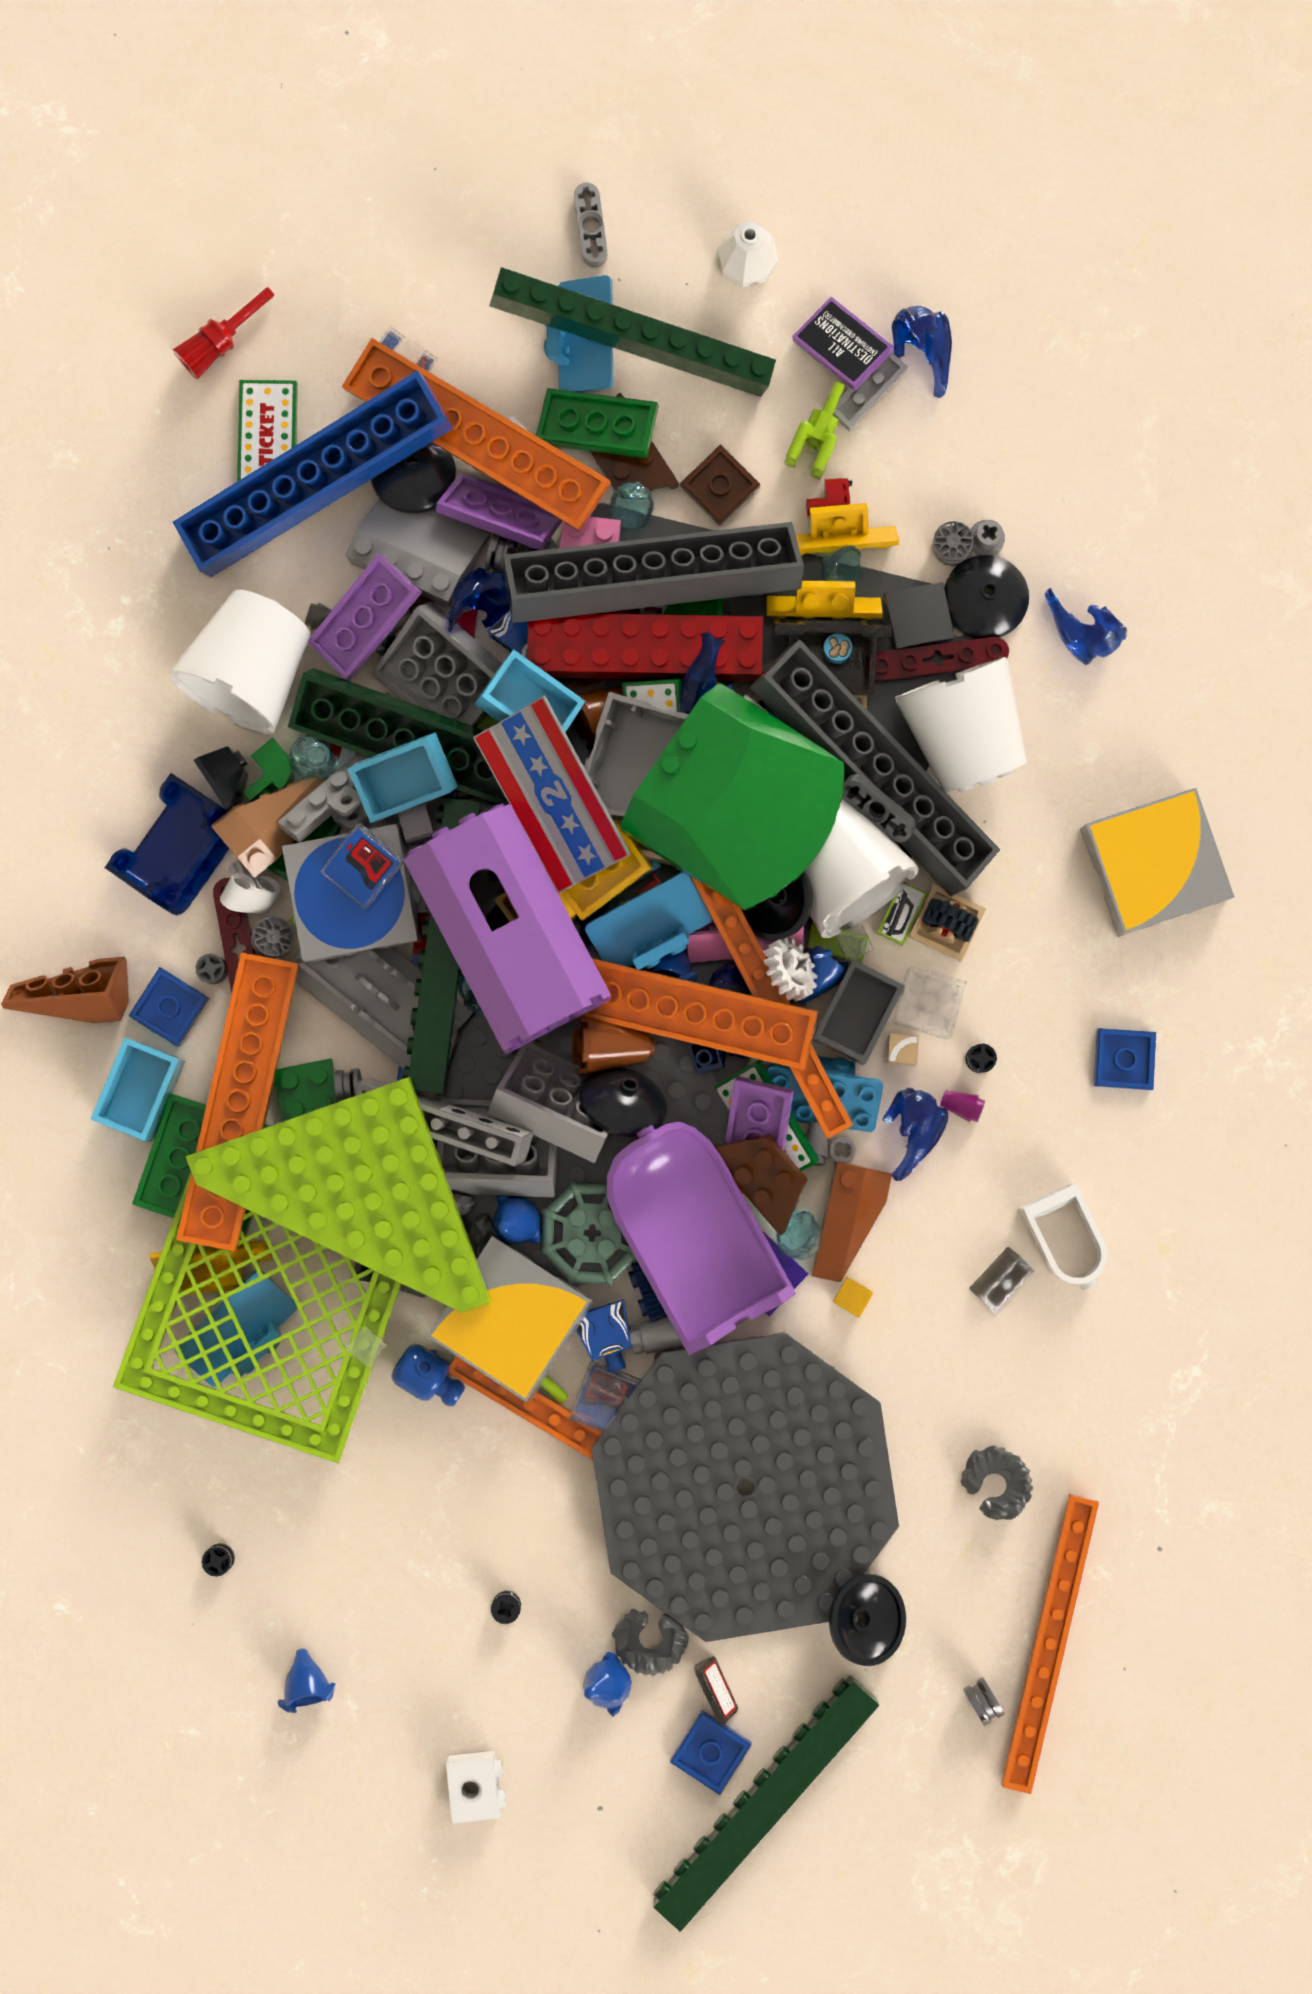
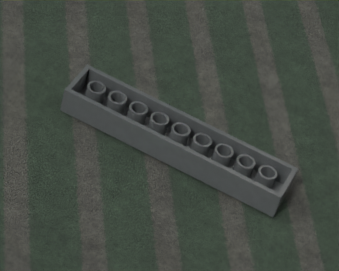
M792 522L503 555L504 581L512 623L798 590L802 586L804 570Z
M800 639L787 648L750 686L756 695L784 724L844 762V781L852 774L864 776L914 818L916 823L914 832L907 841L899 843L950 896L966 890L1000 851L998 846ZM855 785L851 788V791L855 794L860 788ZM867 794V796L863 799L864 803H866V801L870 797L869 794ZM871 803L873 812L876 814L885 813V807L881 803ZM890 813L886 821L889 822L894 815ZM901 823L900 825H897L896 828L899 831H901V829H905L906 826L903 823Z

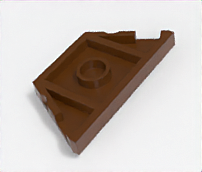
M621 392L616 395V397L624 398ZM652 440L647 459L589 451L606 478L611 481V486L616 494H627L637 490L647 492L657 488L670 487V489H676L679 487L678 480Z
M770 1134L756 1136L754 1139H739L728 1144H713L723 1158L737 1186L775 1231L782 1236L789 1226L791 1216L807 1183V1177Z

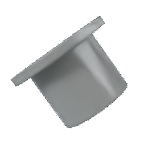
M982 520L975 523L970 529L974 540L972 550L976 554L995 555L1003 548L1005 533L998 522Z

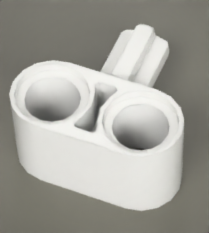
M239 860L231 863L229 869L232 876L220 896V902L226 908L236 912L268 913L281 890L280 884L275 879L265 875H258L254 878Z

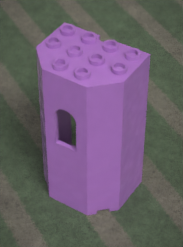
M502 803L478 816L475 813H471L458 821L460 825L451 830L445 827L431 835L432 840L410 850L407 853L408 856L403 860L504 1053L509 1054L612 999L608 988L511 804L504 806ZM479 870H490L498 876L519 918L494 931H491L469 886L471 877Z

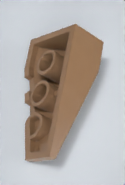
M318 772L288 784L286 788L275 793L259 796L260 799L244 805L242 803L234 806L214 822L211 827L255 878L283 854L282 846L292 844L295 839L280 829L278 821L320 786L325 779Z

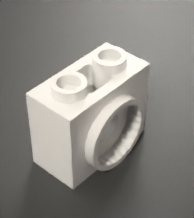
M496 1750L448 1756L446 1769L452 1824L499 1819L502 1808H506V1795L504 1789L499 1790L498 1778H503V1766L501 1759L496 1760ZM473 1781L478 1785L479 1790L475 1793H469L464 1789L463 1784Z

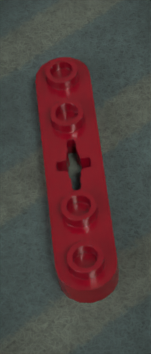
M988 637L874 653L869 658L866 664V672L876 682L957 673L999 658H1008L1009 647L999 637ZM935 652L939 653L940 657L952 656V659L942 661L940 667H936L935 662H923V659L929 660L933 658Z
M223 878L215 884L213 897L232 994L239 963L238 955L231 952V948L236 947L234 935L237 934L240 944L246 946V950L242 951V953L255 955V950L251 947L250 943L251 928L248 913L232 911L220 902V896L230 879Z

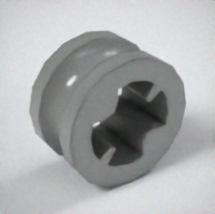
M838 1137L829 1146V1154L836 1162L846 1163L854 1157L856 1152L853 1141L847 1137ZM838 1142L842 1145L846 1143L849 1145L850 1150H847V1152L850 1153L846 1158L843 1155L838 1157L835 1155L834 1150H837L835 1145Z

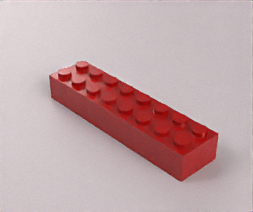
M586 614L528 621L527 659L553 678L756 681L762 675L763 616Z

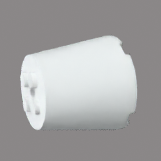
M234 590L170 671L172 674L170 679L182 693L209 712L214 713L217 709L230 716L229 722L236 726L259 734H272L282 714L310 638V631L299 618L282 607L277 601L250 591Z
M1006 657L955 673L957 679L953 681L939 683V680H936L895 697L899 709L941 788L945 792L956 789L959 792H963L976 787V783L980 784V786L997 781L996 776L1002 778L1015 773V768L1027 763L1009 664Z
M843 798L836 816V822L827 841L811 865L805 870L813 893L810 916L823 938L836 936L841 932L840 927L849 924L852 928L873 915L906 888L903 882L907 877L909 880L915 878L919 870L913 860L890 837L849 805Z

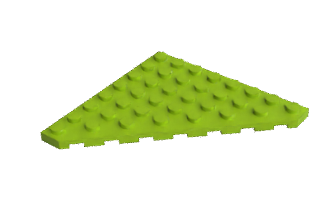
M410 1076L186 1156L196 1185L459 1312H465L491 1302Z

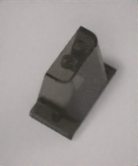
M773 617L772 628L774 635H787V648L800 639L852 695L874 696L877 637L892 638V625L887 619ZM832 634H843L852 643L851 656L842 664L830 663L824 657V642Z

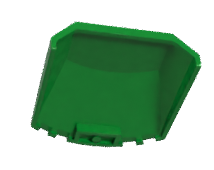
M719 682L700 697L635 791L620 829L627 836L741 909L747 910L779 894L780 890L799 878L820 853L834 827L842 801L844 762Z

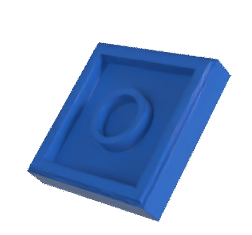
M159 967L128 1016L179 1047L210 997Z
M1098 1028L1096 1033L1094 1086L1153 1090L1156 1032Z
M701 1710L671 1757L670 1763L720 1795L751 1747L752 1742L704 1710Z

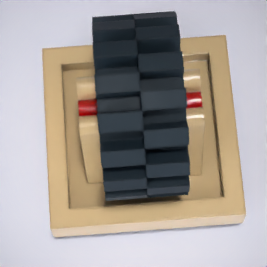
M933 884L908 937L961 962L986 908L959 895L950 896L942 887Z

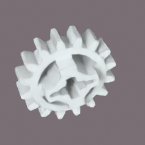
M787 938L779 939L769 944V949L764 952L768 959L764 960V964L769 966V970L766 973L771 976V984L779 987V994L786 993L787 1000L794 999L795 1002L813 994L812 989L817 987L813 981L817 978V975L812 972V968L815 965L810 963L809 953L802 952L803 946L801 944L796 946L793 938L790 940Z

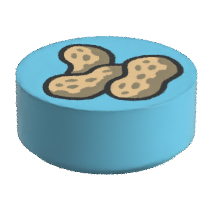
M832 634L825 640L823 654L830 663L842 664L850 658L852 643L847 636Z

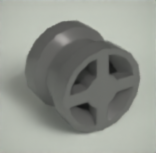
M206 954L200 957L196 963V974L206 983L219 984L228 975L226 961L217 955Z

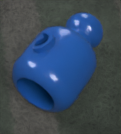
M419 1344L410 1345L392 1372L391 1377L394 1384L417 1399L427 1401L434 1395H437L445 1405L454 1406L461 1397L465 1386L460 1380H452L447 1377L450 1368L448 1361L436 1355L437 1350L427 1349Z

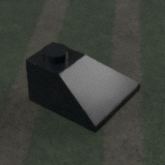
M226 746L193 760L227 811L243 803V791L246 789L249 774L244 768L248 763L239 750L233 752L229 746Z

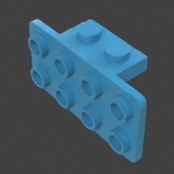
M608 275L564 281L558 285L559 287L613 304L612 279ZM545 325L547 328V339L544 341V350L547 358L559 366V390L589 392L609 389L613 386V347Z
M682 871L588 922L585 925V932L602 960L629 967L635 965L637 970L643 967L650 969L661 962L660 958L669 953L676 955L682 952L687 947L686 944L690 942L689 934L711 923L712 918L692 879L687 873Z
M817 1054L853 1124L848 1129L873 1132L876 1128L883 1092V1082L879 1079L855 1076L854 1061H849L843 1057H821ZM770 1064L767 1068V1073L773 1083L777 1086L794 1090L791 1113L796 1121L804 1123L817 1122L790 1068L784 1065Z
M255 1270L243 1281L244 1284L258 1278L257 1271ZM267 1278L228 1297L252 1350L280 1337L281 1333L278 1327L297 1310L294 1300L271 1278ZM224 1301L211 1312L215 1322L230 1315ZM208 1317L195 1327L196 1331L210 1325ZM232 1319L217 1326L224 1341L239 1334ZM213 1329L199 1335L205 1350L219 1344ZM194 1338L179 1345L186 1360L200 1353ZM241 1338L226 1345L233 1360L248 1353ZM279 1343L274 1345L275 1349L278 1347ZM222 1348L208 1354L214 1369L228 1363ZM270 1348L255 1354L257 1361L266 1353H271ZM203 1357L188 1364L200 1376L209 1372ZM250 1357L235 1364L241 1377L255 1369ZM231 1367L216 1374L220 1383L231 1372L234 1374ZM212 1376L204 1379L211 1386H216Z

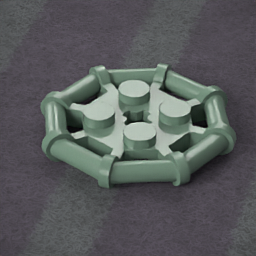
M571 1181L570 1186L549 1206L542 1208V1249L539 1251L541 1256L544 1255L568 1280L567 1283L571 1285L573 1283H600L611 1286L636 1261L630 1247L621 1243L622 1232L614 1219L611 1209L608 1207L607 1183ZM581 1194L606 1196L602 1204L584 1203ZM574 1197L576 1198L578 1206L567 1217L557 1214ZM554 1219L563 1223L562 1242L554 1244ZM591 1224L595 1225L596 1230L601 1231V1235L596 1236L594 1242L589 1241L588 1236H584V1230H588ZM565 1247L577 1260L574 1268L556 1250ZM618 1249L626 1251L627 1253L609 1269L606 1260ZM582 1262L601 1263L603 1272L579 1271Z

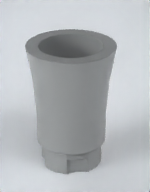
M667 1316L653 1321L640 1322V1325L629 1327L634 1354L644 1352L650 1354L659 1351L685 1349Z

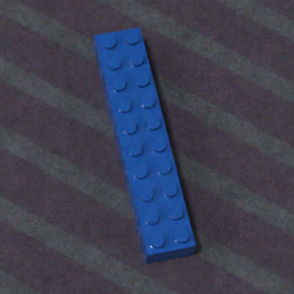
M417 370L173 521V524L199 571L209 577H213L454 428L428 381Z

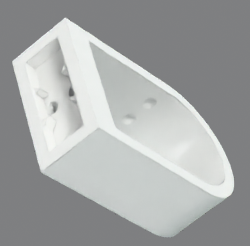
M1070 1183L1019 1208L1047 1268L1056 1278L1068 1283L1080 1284L1083 1290L1099 1283L1097 1277L1106 1265L1107 1248L1076 1183ZM1071 1202H1074L1096 1249L1094 1265L1087 1273L1078 1277H1069L1058 1268L1035 1219Z

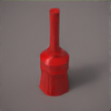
M266 287L228 321L224 319L218 322L209 319L206 325L198 329L199 332L173 349L174 355L194 378L199 379L219 356L224 357L229 349L232 350L234 348L232 337L236 334L235 330L275 296L269 287Z

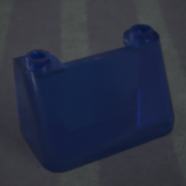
M170 773L165 782L162 783L159 792L160 800L167 805L134 852L127 848L116 851L104 868L173 915H180L189 908L229 851L228 846L211 827L214 822L228 811Z

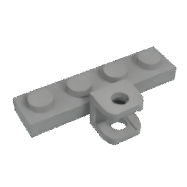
M359 753L353 756L278 821L280 829L300 843L331 815L337 824L347 830L353 831L368 819V816L347 768L370 757ZM352 814L358 815V817L354 820L348 819L349 816Z

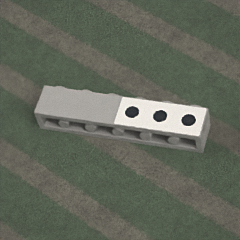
M373 1078L359 1082L356 1095L379 1088L388 1083ZM416 1093L433 1139L512 1166L526 1161L533 1132Z

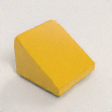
M846 1277L833 1303L859 1318L874 1292Z

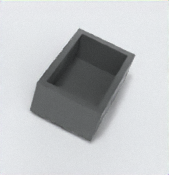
M853 959L849 963L843 979L840 981L823 1014L812 1040L861 1065H865L905 985Z

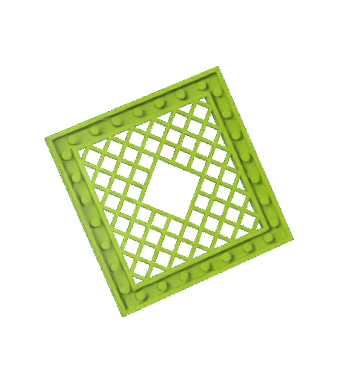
M190 1173L113 1388L339 1464L402 1284L372 1269L357 1275L350 1261L351 1259L343 1256V1259L329 1265L323 1253V1250L327 1249V1247H320L314 1241L316 1249L301 1256L295 1241L304 1236L298 1234L292 1237L289 1229L285 1227L283 1229L288 1240L273 1246L267 1232L280 1225L273 1223L264 1228L259 1215L252 1211L244 1215L243 1221L254 1216L260 1230L245 1237L241 1228V1240H239L238 1246L244 1244L250 1258L235 1265L228 1250L221 1249L208 1256L202 1245L177 1241L176 1238L191 1176ZM263 1235L269 1249L254 1256L248 1241ZM291 1244L297 1258L282 1265L276 1250ZM198 1246L203 1258L191 1264ZM225 1253L231 1268L216 1275L210 1260ZM272 1253L278 1268L263 1275L257 1260ZM318 1253L325 1268L310 1275L304 1260ZM206 1263L212 1277L197 1284L191 1269ZM253 1263L259 1277L244 1284L238 1269ZM300 1263L306 1277L291 1284L285 1269ZM347 1263L353 1277L338 1284L332 1269ZM234 1272L240 1287L225 1294L219 1279ZM281 1272L305 1324L252 1350L228 1297ZM328 1272L334 1287L319 1294L313 1278ZM373 1272L367 1292H365L360 1278ZM188 1275L193 1287L181 1292ZM308 1281L315 1296L300 1303L294 1288ZM355 1281L362 1296L347 1303L340 1288ZM215 1282L221 1296L206 1303L200 1288ZM195 1291L202 1305L187 1312L181 1297ZM337 1291L343 1305L328 1312L322 1297ZM223 1300L230 1315L215 1322L209 1307ZM317 1300L324 1315L309 1322L303 1307ZM363 1301L356 1321L350 1307ZM176 1303H178L183 1315L171 1320ZM204 1310L210 1325L196 1331L190 1316ZM346 1310L352 1324L337 1331L331 1316ZM185 1319L192 1334L177 1341L170 1326ZM232 1319L239 1334L224 1341L217 1326ZM326 1319L333 1334L318 1341L312 1326ZM213 1329L219 1344L205 1350L199 1335ZM308 1329L314 1343L299 1350L293 1335ZM353 1329L346 1349L340 1335ZM167 1331L172 1344L160 1349ZM194 1338L200 1353L186 1360L179 1345ZM241 1338L248 1353L233 1360L226 1345ZM288 1338L295 1353L280 1360L274 1345ZM336 1338L342 1353L327 1360L321 1345ZM175 1348L181 1363L166 1369L160 1354ZM222 1348L228 1363L214 1369L208 1354ZM270 1348L276 1362L261 1369L255 1354ZM317 1348L323 1362L308 1369L302 1354ZM203 1357L209 1372L195 1379L188 1364ZM250 1357L257 1372L242 1379L235 1364ZM297 1357L304 1372L289 1379L283 1364ZM343 1358L336 1378L330 1364ZM156 1360L162 1371L153 1368ZM184 1367L189 1380L169 1373ZM231 1367L237 1382L223 1388L216 1374ZM278 1367L285 1381L270 1388L264 1373ZM326 1367L332 1382L317 1388L311 1373ZM212 1376L218 1390L198 1382ZM259 1376L266 1391L251 1398L244 1383ZM306 1376L313 1391L298 1398L292 1383ZM240 1386L246 1399L226 1392ZM287 1386L294 1401L279 1408L273 1392ZM334 1386L326 1407L320 1392ZM268 1395L274 1409L255 1403V1401ZM315 1395L322 1410L307 1417L301 1402ZM296 1405L302 1418L282 1411ZM323 1415L321 1424L311 1422V1420Z

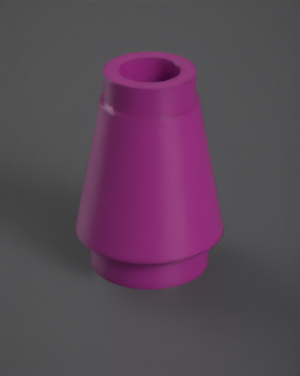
M945 1090L940 1106L969 1123L971 1120L978 1122L985 1100L980 1099L979 1095Z

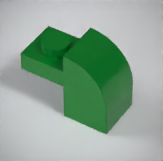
M273 737L251 755L252 759L265 774L244 790L243 793L252 802L260 799L259 796L274 793L272 790L276 787L282 790L288 784L293 783L295 775L293 763Z

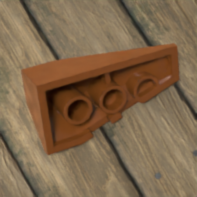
M125 957L96 959L89 961V967L76 971L69 967L63 969V974L49 979L42 975L9 986L1 1005L3 1009L89 1023L121 1021L129 1002L127 960Z
M841 1162L834 1163L812 1277L836 1282L842 1281L887 1202L892 1177L891 1173Z

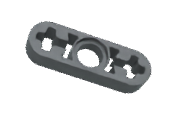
M852 774L846 778L842 798L892 840L904 842L911 837L916 823L909 813L864 776ZM856 785L860 789L854 794L851 788ZM867 794H869L870 797L868 798L866 803H864L863 799L867 796ZM871 803H881L885 807V813L876 814L873 812ZM892 813L894 816L887 822L886 819ZM903 823L906 827L899 831L896 827Z

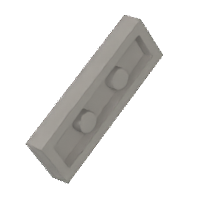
M892 353L856 391L849 388L840 397L833 416L839 419V423L850 431L907 372L908 366Z

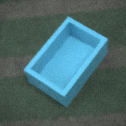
M513 649L504 659L474 705L500 722L545 695L566 732L586 701Z
M436 732L357 762L347 768L370 823L446 795L458 787Z
M124 1037L91 1120L140 1140L152 1142L160 1124L169 1094L174 1090L185 1060Z

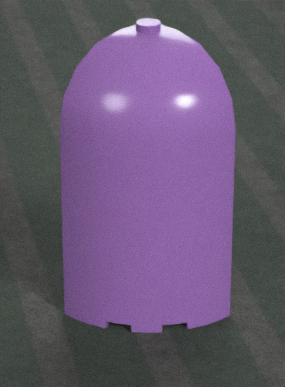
M673 1122L657 1129L650 1125L637 1132L636 1134L639 1139L628 1144L614 1157L607 1174V1199L617 1225L688 1355H691L711 1346L725 1335L737 1329L736 1326L748 1319L747 1315L750 1320H753L784 1304L796 1292L727 1165L714 1145L695 1127L682 1122Z

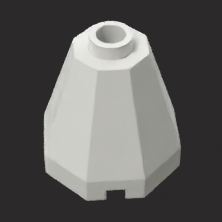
M754 222L743 223L730 229L717 250L722 275L742 288L750 286L751 283H765L778 263L773 236Z

